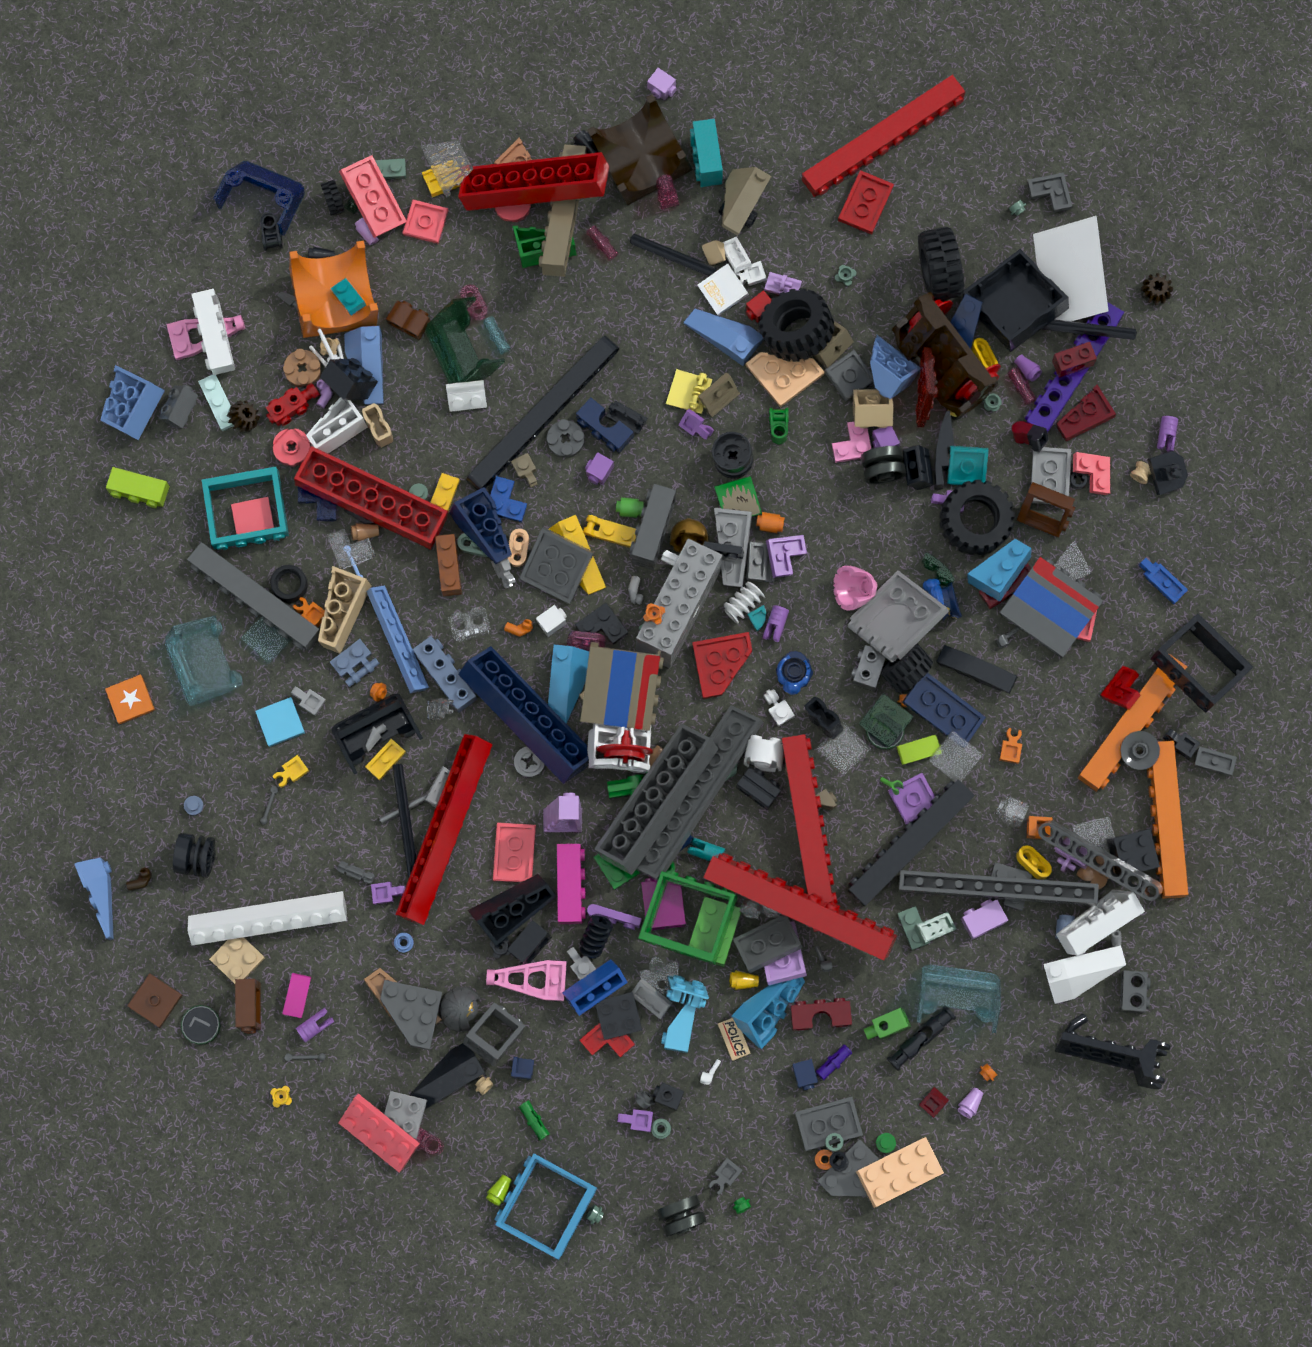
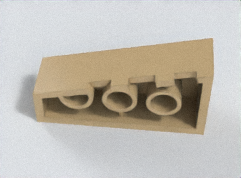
M332 566L331 582H329L328 598L325 602L324 617H322L318 642L324 648L340 654L368 595L366 591L371 588V584L366 578Z

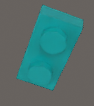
M346 278L331 288L334 295L350 315L366 306L364 300Z

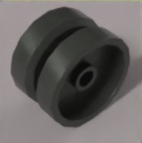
M883 446L870 449L861 454L862 466L867 468L864 471L865 482L867 484H882L893 482L906 476L905 465L900 462L903 459L902 449L899 446Z
M697 1195L656 1210L659 1219L662 1221L673 1218L672 1222L663 1226L666 1237L677 1233H685L695 1229V1226L707 1222L704 1212L690 1213L691 1210L700 1206Z

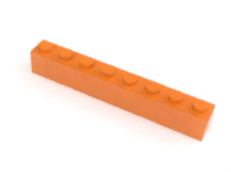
M1173 657L1184 669L1187 668L1186 665ZM1159 667L1139 694L1141 696L1130 710L1127 709L1079 775L1078 779L1096 792L1099 788L1104 789L1110 781L1107 779L1108 775L1111 772L1115 774L1120 767L1118 762L1121 759L1120 749L1124 738L1132 732L1141 731L1143 727L1148 728L1154 720L1151 717L1155 711L1159 713L1165 705L1162 702L1166 696L1170 698L1176 690L1173 687L1175 683Z
M1174 741L1158 742L1160 747L1158 760L1153 766L1147 768V777L1151 778L1149 797H1153V805H1151L1150 811L1151 816L1155 818V824L1152 825L1153 836H1156L1157 843H1154L1160 865V867L1156 868V873L1160 874L1159 883H1161L1163 889L1161 893L1162 899L1182 898L1188 896L1175 747Z

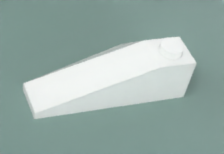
M1121 946L1044 964L1055 1004L1077 998L1103 979L1124 967L1126 962Z

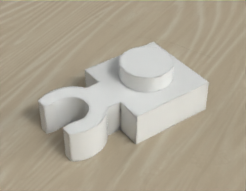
M761 261L753 263L751 267L744 269L743 273H735L737 277L741 278L740 282L742 285L748 282L749 286L767 280Z

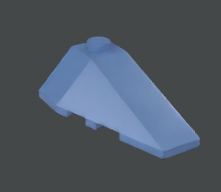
M694 309L684 321L686 326L742 366H744L764 341L762 335L750 326L698 309Z
M380 326L359 327L345 333L344 343L347 359H357L361 366L370 371L378 381L369 398L363 400L364 404H384L382 332Z
M102 858L77 862L75 867L83 887H86L87 891L91 893L89 900L94 909L98 910L96 916L104 935L108 940H112V892L109 874L112 872L108 861L104 862Z

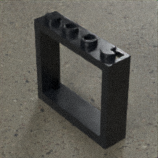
M1198 613L1150 658L1205 713L1253 668ZM1188 630L1236 675L1214 697L1166 652Z

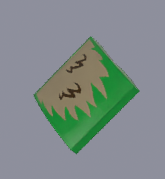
M751 476L714 486L721 509L752 512V516L762 514Z

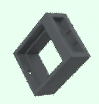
M494 1002L466 1035L463 1044L495 1067L520 1037L525 1025L519 1018L509 1014L505 1007ZM492 1014L514 1030V1033L499 1051L476 1034Z

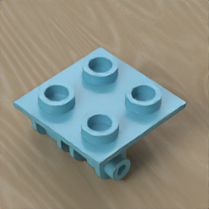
M668 975L669 985L672 989H668L666 994L669 1000L679 1002L681 998V1003L683 1004L688 994L686 1005L690 1004V1006L699 1009L700 1007H705L706 1000L704 999H709L706 987L703 986L702 982L696 980L690 982L679 975H674L673 977Z

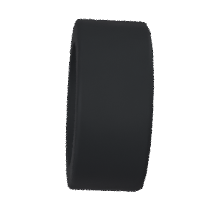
M294 565L279 567L272 574L270 581L271 589L276 597L288 603L300 600V597L303 598L308 588L305 574ZM286 573H293L300 579V587L293 594H284L278 587L279 579Z

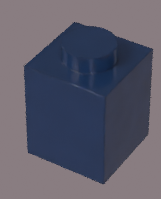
M812 1059L792 1064L798 1089L803 1088V1091L815 1088L814 1084H817L818 1080Z

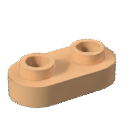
M515 529L510 535L509 547L512 556L508 560L514 567H521L527 561L529 535L523 529ZM522 537L523 541L517 542L516 539ZM520 555L521 559L516 561L514 557Z

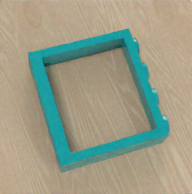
M277 467L202 479L210 540L214 549L227 550L231 546L245 547L248 543L262 544L270 539L280 541V539L289 536L280 475ZM273 480L280 527L217 538L210 491Z

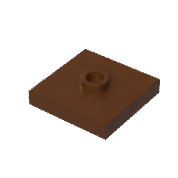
M149 973L128 1004V1007L161 1028L183 995Z

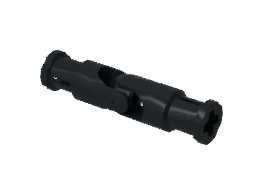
M944 1005L941 1012L935 1017L932 1016L914 1033L913 1037L899 1046V1050L886 1058L897 1071L900 1070V1067L908 1059L911 1060L915 1057L922 1046L928 1045L938 1036L951 1020L956 1019V1016L948 1007ZM930 1029L933 1033L928 1039L925 1033L921 1032L922 1030Z

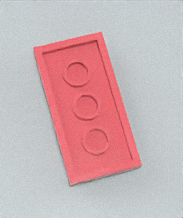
M372 155L339 171L374 238L407 222Z
M360 1094L354 1097L339 1121L342 1127L399 1173L406 1166L420 1144Z

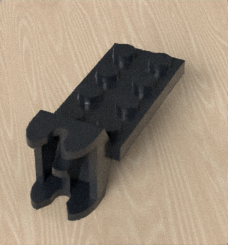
M1073 1031L1062 1032L1058 1039L1055 1052L1133 1070L1138 1086L1161 1089V1084L1165 1083V1079L1153 1074L1154 1068H1160V1063L1155 1062L1156 1056H1167V1051L1165 1050H1170L1171 1046L1165 1042L1150 1039L1142 1050H1137L1131 1045L1121 1046L1113 1041L1107 1040L1104 1042L1097 1040L1093 1036L1083 1037Z

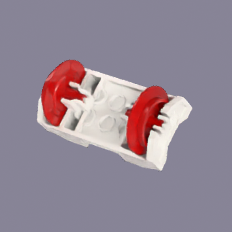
M593 723V729L588 731L587 751L589 768L647 773L650 769L649 758L653 754V750L650 748L651 727L650 731ZM596 751L604 754V759H596Z

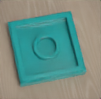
M950 446L947 484L962 485L964 482H973L974 480H981L984 483L986 481L989 449Z

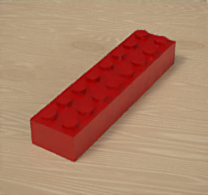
M602 152L464 167L458 198L466 211L601 197L605 193L609 165Z
M313 446L310 447L294 477L296 486L430 550L436 541L435 536H439L448 518L447 510Z

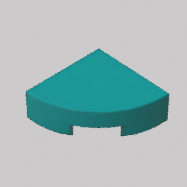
M764 605L747 614L756 631L763 627L766 620Z

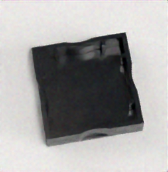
M1021 249L1001 262L992 272L982 276L966 288L962 294V297L968 294L983 302L979 320L1010 352L1069 309V297L1051 279L1046 277Z

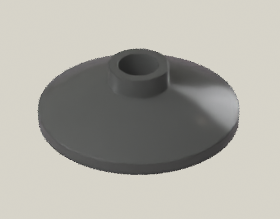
M1136 731L1124 738L1120 752L1123 761L1129 767L1136 770H1144L1156 763L1159 758L1160 747L1153 735L1145 731ZM1137 747L1142 748L1143 751L1141 754L1136 753Z

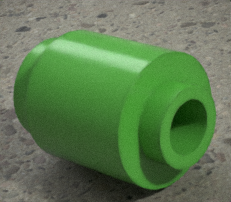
M621 497V501H617L616 512H619V516L632 518L641 516L643 501Z

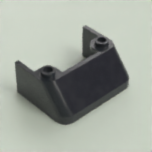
M392 694L332 727L331 731L354 775L357 774L354 765L362 763L366 756L364 752L367 750L365 744L372 727L377 728L384 724L387 728L385 732L380 734L382 738L374 746L397 734L400 737L409 738L416 733L419 740L423 739L400 694Z

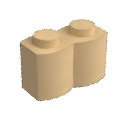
M373 403L363 408V417L366 425L372 432L376 444L382 448L392 443L393 435L391 429L384 420L379 406Z

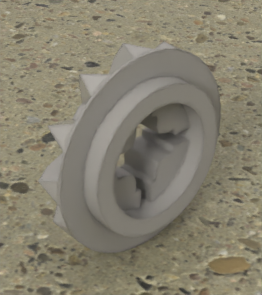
M528 747L520 749L514 758V766L517 772L524 777H533L540 774L545 765ZM531 755H533V762L535 764L530 765L527 769V764L524 760H529Z

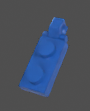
M1147 558L1139 564L1145 571L1143 575L1173 605L1188 591L1161 564L1156 562L1152 564Z

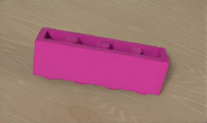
M557 844L558 924H582V919H586V907H582V899L586 897L585 888H582V880H585V868H581V861H585V849H581V844Z

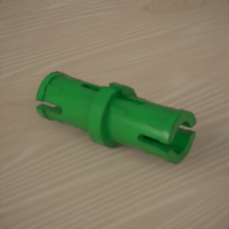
M528 1100L521 1104L519 1109L528 1121L527 1125L531 1126L538 1140L540 1141L550 1135L541 1121L542 1117L536 1113L530 1101Z

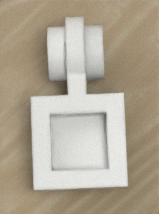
M774 689L766 691L764 698L769 705L772 703L774 705L768 711L778 727L795 717L785 700L780 703L777 702L779 696Z

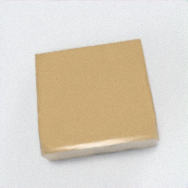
M714 240L702 245L710 265L713 266L726 261L724 243Z

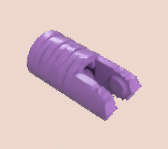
M1173 416L1161 417L1157 443L1158 449L1162 450L1164 448L1167 438L1166 451H1174L1178 418Z
M773 605L763 639H769L775 627L773 640L779 642L789 613L788 609Z
M325 1008L296 1027L305 1043L335 1022L333 1018H328L320 1025H317L316 1021L327 1013Z

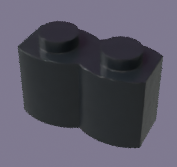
M813 697L804 705L809 719L812 723L821 727L827 737L834 739L844 730L838 715L834 711L827 709L826 704L820 698Z

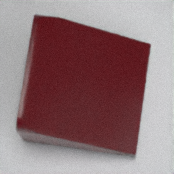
M933 1087L919 1105L934 1118L949 1099Z

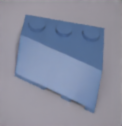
M877 335L875 337L870 360L874 385L883 397L891 399L911 385L921 368L911 360L908 361L902 353Z
M115 365L114 372H116L114 381L110 383V397L105 401L100 420L139 440L165 390Z

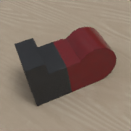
M1018 421L1011 427L1014 441L1020 444L1026 443L1031 445L1035 452L1040 453L1049 440L1047 429L1024 421Z

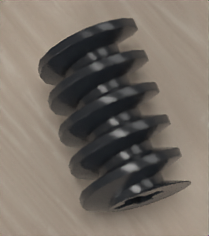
M593 914L591 916L583 938L580 940L581 947L579 949L583 955L590 958L601 956L610 932L613 930L612 922L607 917L601 914Z

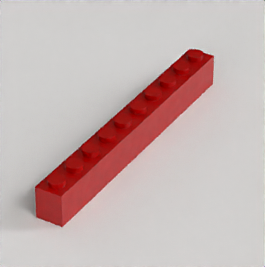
M951 75L802 173L803 183L814 197L818 194L820 196L825 194L829 187L840 184L847 175H854L862 165H869L876 156H882L887 153L891 146L901 144L906 136H913L923 125H930L938 115H945L953 105L955 107L960 105L964 101L965 90L955 77Z
M468 734L463 736L395 915L413 923L424 925L428 918L431 905L442 881L445 868L449 863L450 855L456 844L460 829L463 826V821L470 807L478 781L483 773L486 760L490 755L493 744L478 736Z
M805 734L782 738L808 895L814 893L822 897L821 901L829 903L831 901L838 904L836 892L832 893L831 885H834L833 873H829L828 866L831 865L830 854L825 852V846H828L827 836L822 834L821 828L825 827L823 815H819L818 810L821 807L820 796H816L815 788H818L817 777L812 775V769H815L814 758L809 757L808 751L812 749L811 740L806 738Z

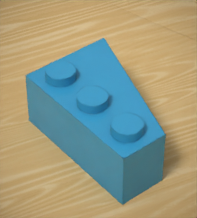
M1014 539L967 574L968 583L996 600L1001 601L1030 560L1031 548Z

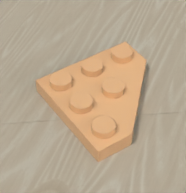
M760 352L746 363V367L780 408L825 374L813 358L807 360L800 359L798 362H793L792 360L785 361L782 358H777L775 355Z

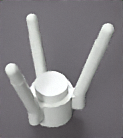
M318 329L320 338L330 356L327 358V361L329 362L330 359H344L341 345L337 346L339 357L333 355L322 330ZM309 346L310 350L318 357L319 361L326 367L328 362H326L322 358V356L314 349L313 346Z

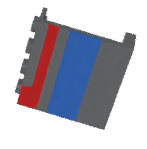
M1040 557L1001 610L1000 615L1063 659L1071 645L1100 605H1102L1103 600L1098 592L1087 590L1085 588L1086 584L1079 579L1074 581L1070 578L1071 574L1065 569L1061 568L1059 570L1054 567L1055 563L1047 557L1044 559Z

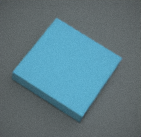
M292 697L255 711L269 747L305 734Z

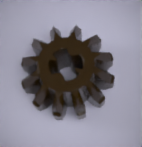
M1156 273L1155 277L1150 274L1148 279H1144V286L1141 287V291L1145 292L1142 296L1143 298L1149 297L1148 304L1152 300H1154L1155 305H1158L1159 301L1164 304L1166 299L1171 298L1173 287L1170 285L1172 281H1166V275L1161 278L1159 273Z
M246 400L243 402L237 401L234 405L230 406L227 417L230 418L228 423L234 425L233 429L238 428L239 433L243 431L247 433L257 426L260 416L257 415L258 410L253 408L254 404L249 405Z

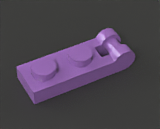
M591 904L587 908L590 917L593 914H601L607 917L612 924L620 922L624 924L623 927L631 930L641 926L642 918Z

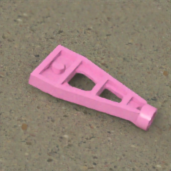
M241 315L223 318L228 337L245 329ZM184 319L166 324L176 360L195 356L203 351L201 342L192 344L189 336V331L197 328V324H199L198 319Z
M546 960L498 970L487 969L486 985H497L542 1000L564 1001L562 992L565 991L566 961ZM543 971L546 974L544 988L538 989L529 985L528 977L531 973ZM522 972L524 974L523 985L509 983L508 979L511 973ZM495 974L499 977L497 981H495Z

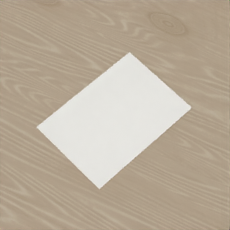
M1097 216L1033 234L1036 262L1039 270L1069 297V309L1054 320L1075 321L1108 312Z

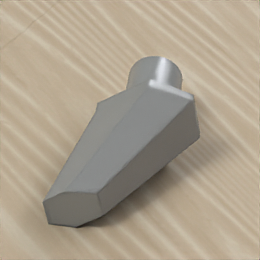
M384 724L377 728L372 727L365 744L368 752L382 738L380 734L387 730Z

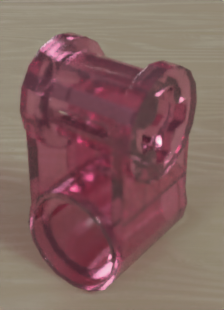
M670 175L660 176L656 184L661 210L678 206L679 200L672 177Z
M419 1128L417 1139H415L420 1143L417 1149H421L431 1155L442 1153L444 1149L443 1141L428 1133V1131ZM435 1140L438 1141V1149L431 1151L429 1149L430 1143Z

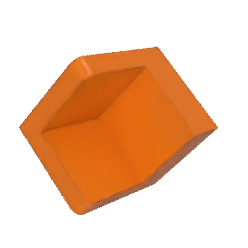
M1029 816L1027 819L1026 838L1042 839L1038 834V829L1043 823L1051 821L1052 817ZM1050 826L1045 827L1048 835H1050Z

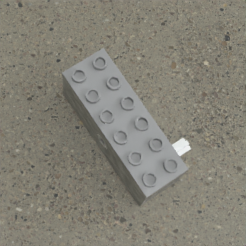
M687 539L679 556L668 550L663 553L661 560L673 565V568L654 605L663 606L665 613L662 615L661 624L656 625L652 621H645L636 637V652L657 655V652L661 651L660 657L664 658L663 666L671 669L721 571L722 554L690 539Z

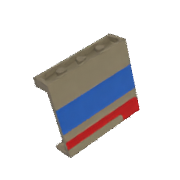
M591 642L580 722L650 731L651 725H655L656 714L652 713L653 706L657 707L659 695H655L656 688H660L661 676H658V669L663 668L664 658L660 657L661 651H658L656 655L598 647L599 643Z

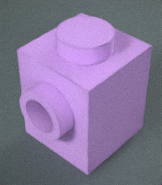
M657 68L647 81V89L656 98L660 99L661 97L666 100L668 96L672 97L677 89L676 79L660 68Z

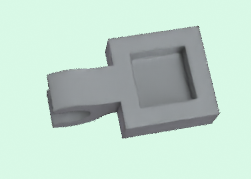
M295 686L291 692L293 696L302 700L299 706L314 716L317 715L326 702V699L311 689L306 694Z
M574 947L567 951L574 961V964L570 967L579 980L596 970L587 956L581 958Z

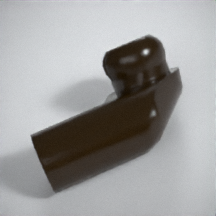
M146 867L140 869V875L137 880L126 882L127 890L132 891L145 888L152 877L151 871Z

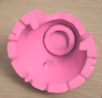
M842 566L837 570V574H835L834 595L842 609L847 611L855 610L865 605L875 596L877 582L867 571L854 566Z

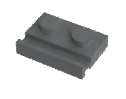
M758 542L748 543L746 580L774 582L775 578L772 575L767 544Z

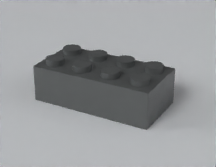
M657 484L653 485V489L648 490L646 497L647 507L643 506L641 512L642 523L637 525L635 531L636 542H632L629 551L632 564L651 570L655 569L676 503V490Z

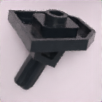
M1169 451L1147 459L1157 495H1162L1184 486L1188 473L1184 458L1174 451Z

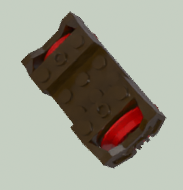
M929 292L915 300L914 307L892 328V331L895 334L897 347L906 359L910 361L919 357L938 382L931 392L940 404L955 413L957 417H960L982 403L989 396V392H992L998 386L999 376L997 373L1001 366L1000 364H995L985 369L945 316L951 309L953 302L950 300L942 302L940 299L934 301V296ZM966 398L967 402L963 405L960 399Z

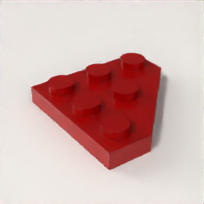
M749 632L692 642L703 699L722 696L751 655L752 646Z

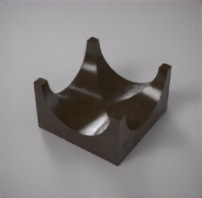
M653 94L647 96L646 103L642 109L625 122L607 129H597L593 126L587 130L598 151L604 155L609 165V172L627 205L692 171L684 151L676 140Z

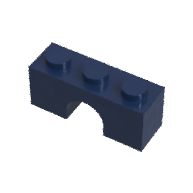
M590 397L576 413L577 423L584 429L586 427L590 429L592 436L597 440L602 439L606 442L605 445L610 451H617L620 454L634 438V432L620 420L613 427L607 428L602 426L600 420L605 415V408Z

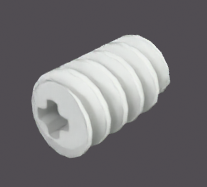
M751 582L745 583L746 588L741 587V593L736 592L735 598L731 597L729 599L730 603H724L726 614L737 624L739 623L738 616L742 619L745 618L742 613L743 611L748 614L750 613L748 606L755 608L753 602L760 603L759 596L765 598L761 590Z

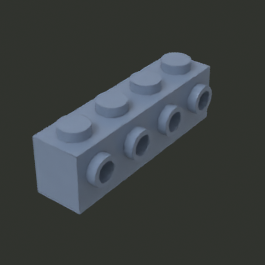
M430 636L412 650L457 712L460 713L477 700L476 693L458 675L461 669H455L453 666L455 661L449 654H444L442 651L444 647L438 639L434 640Z

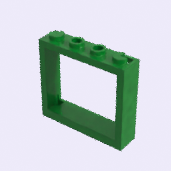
M661 871L639 939L642 942L715 965L738 897L727 888L723 887L720 890L715 888L716 885L709 882L701 884L697 882V879L690 876L682 878L678 877V873L674 871H667V873ZM668 882L729 901L711 953L650 934Z

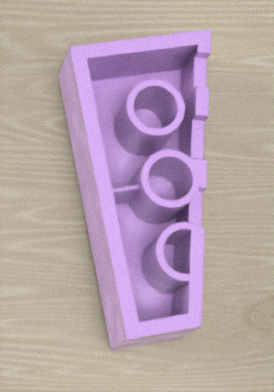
M563 793V796H558L543 809V832H582V808L579 796H575V793Z

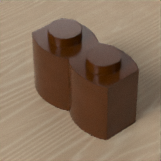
M397 301L386 318L387 323L420 340L431 322L428 317L429 314L421 309L418 311L412 309L413 306L406 301Z

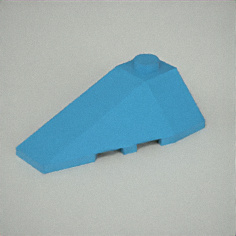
M554 645L548 705L567 724L586 682L589 651L573 646Z
M803 977L767 986L745 1001L732 1015L737 1027L758 1048L762 1049L777 1032V1029L774 1027L780 1018H785L786 1013L784 1011L789 1002H794L805 983Z

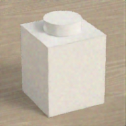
M553 605L539 615L536 621L549 637L566 625L565 618L567 616L561 608L557 609Z

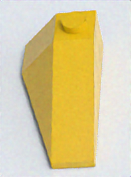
M576 515L559 521L549 528V530L590 550ZM593 556L580 583V586L588 595L606 588Z

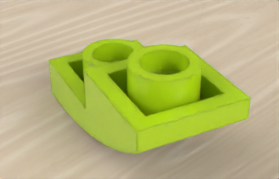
M936 735L896 746L902 765L942 753Z

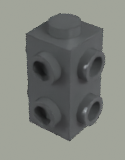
M185 384L182 386L174 385L169 392V398L162 407L158 419L171 427L183 428L188 421L191 409L196 405L198 395L193 392V388Z

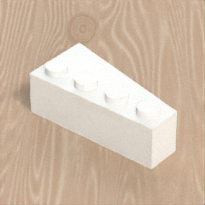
M214 289L193 293L192 298L195 306L193 311L195 318H198L199 324H197L199 335H202L203 338L201 342L204 353H207L208 357L205 359L207 369H211L213 375L235 370L220 302Z

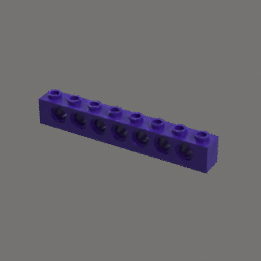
M1107 302L1108 312L1095 315L1093 320H1088L1087 323L1098 324V321H1104L1107 326H1117L1122 319L1124 311ZM1079 334L1073 344L1078 346L1090 342L1096 357L1109 339V337L1095 336L1097 340L1091 341L1088 336L1095 335L1083 334L1081 336ZM1089 368L1060 378L1055 371L1056 377L1053 381L1049 380L1044 388L1047 391L1043 396L1039 395L1035 401L1036 408L1034 411L1030 410L1026 415L1025 420H1027V423L1044 427L1048 433ZM1059 381H1066L1068 385L1061 386ZM1049 396H1056L1058 401H1051ZM1039 411H1046L1048 416H1041Z

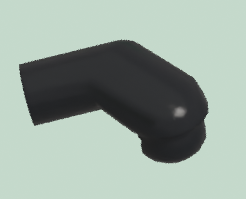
M1081 1014L1071 1020L1064 1032H1075L1077 1028L1087 1023L1086 1015Z

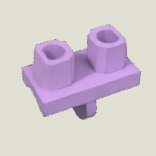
M769 272L764 291L780 295L782 292H789L790 289L799 290L802 281L787 277V275L782 276Z
M1066 837L1063 843L1069 845L1070 839ZM1057 847L1054 848L1056 853L1066 858L1065 860L1059 857L1057 860L1058 863L1062 864V872H1065L1067 868L1073 872L1075 871L1076 866L1071 864V862L1083 869L1087 868L1088 865ZM1081 847L1080 853L1086 855L1087 849Z

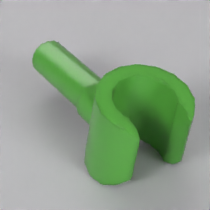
M883 777L880 779V782L892 788L895 795L899 794V790L895 789L896 787L904 789L903 783L899 780L891 782Z

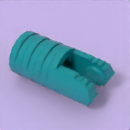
M693 838L691 841L692 845L698 848L690 847L687 851L690 855L711 861L713 856L725 853L726 848Z

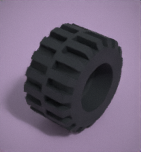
M917 643L901 660L898 658L894 662L889 660L884 666L881 675L897 693H900L917 684L929 672L933 665V660Z

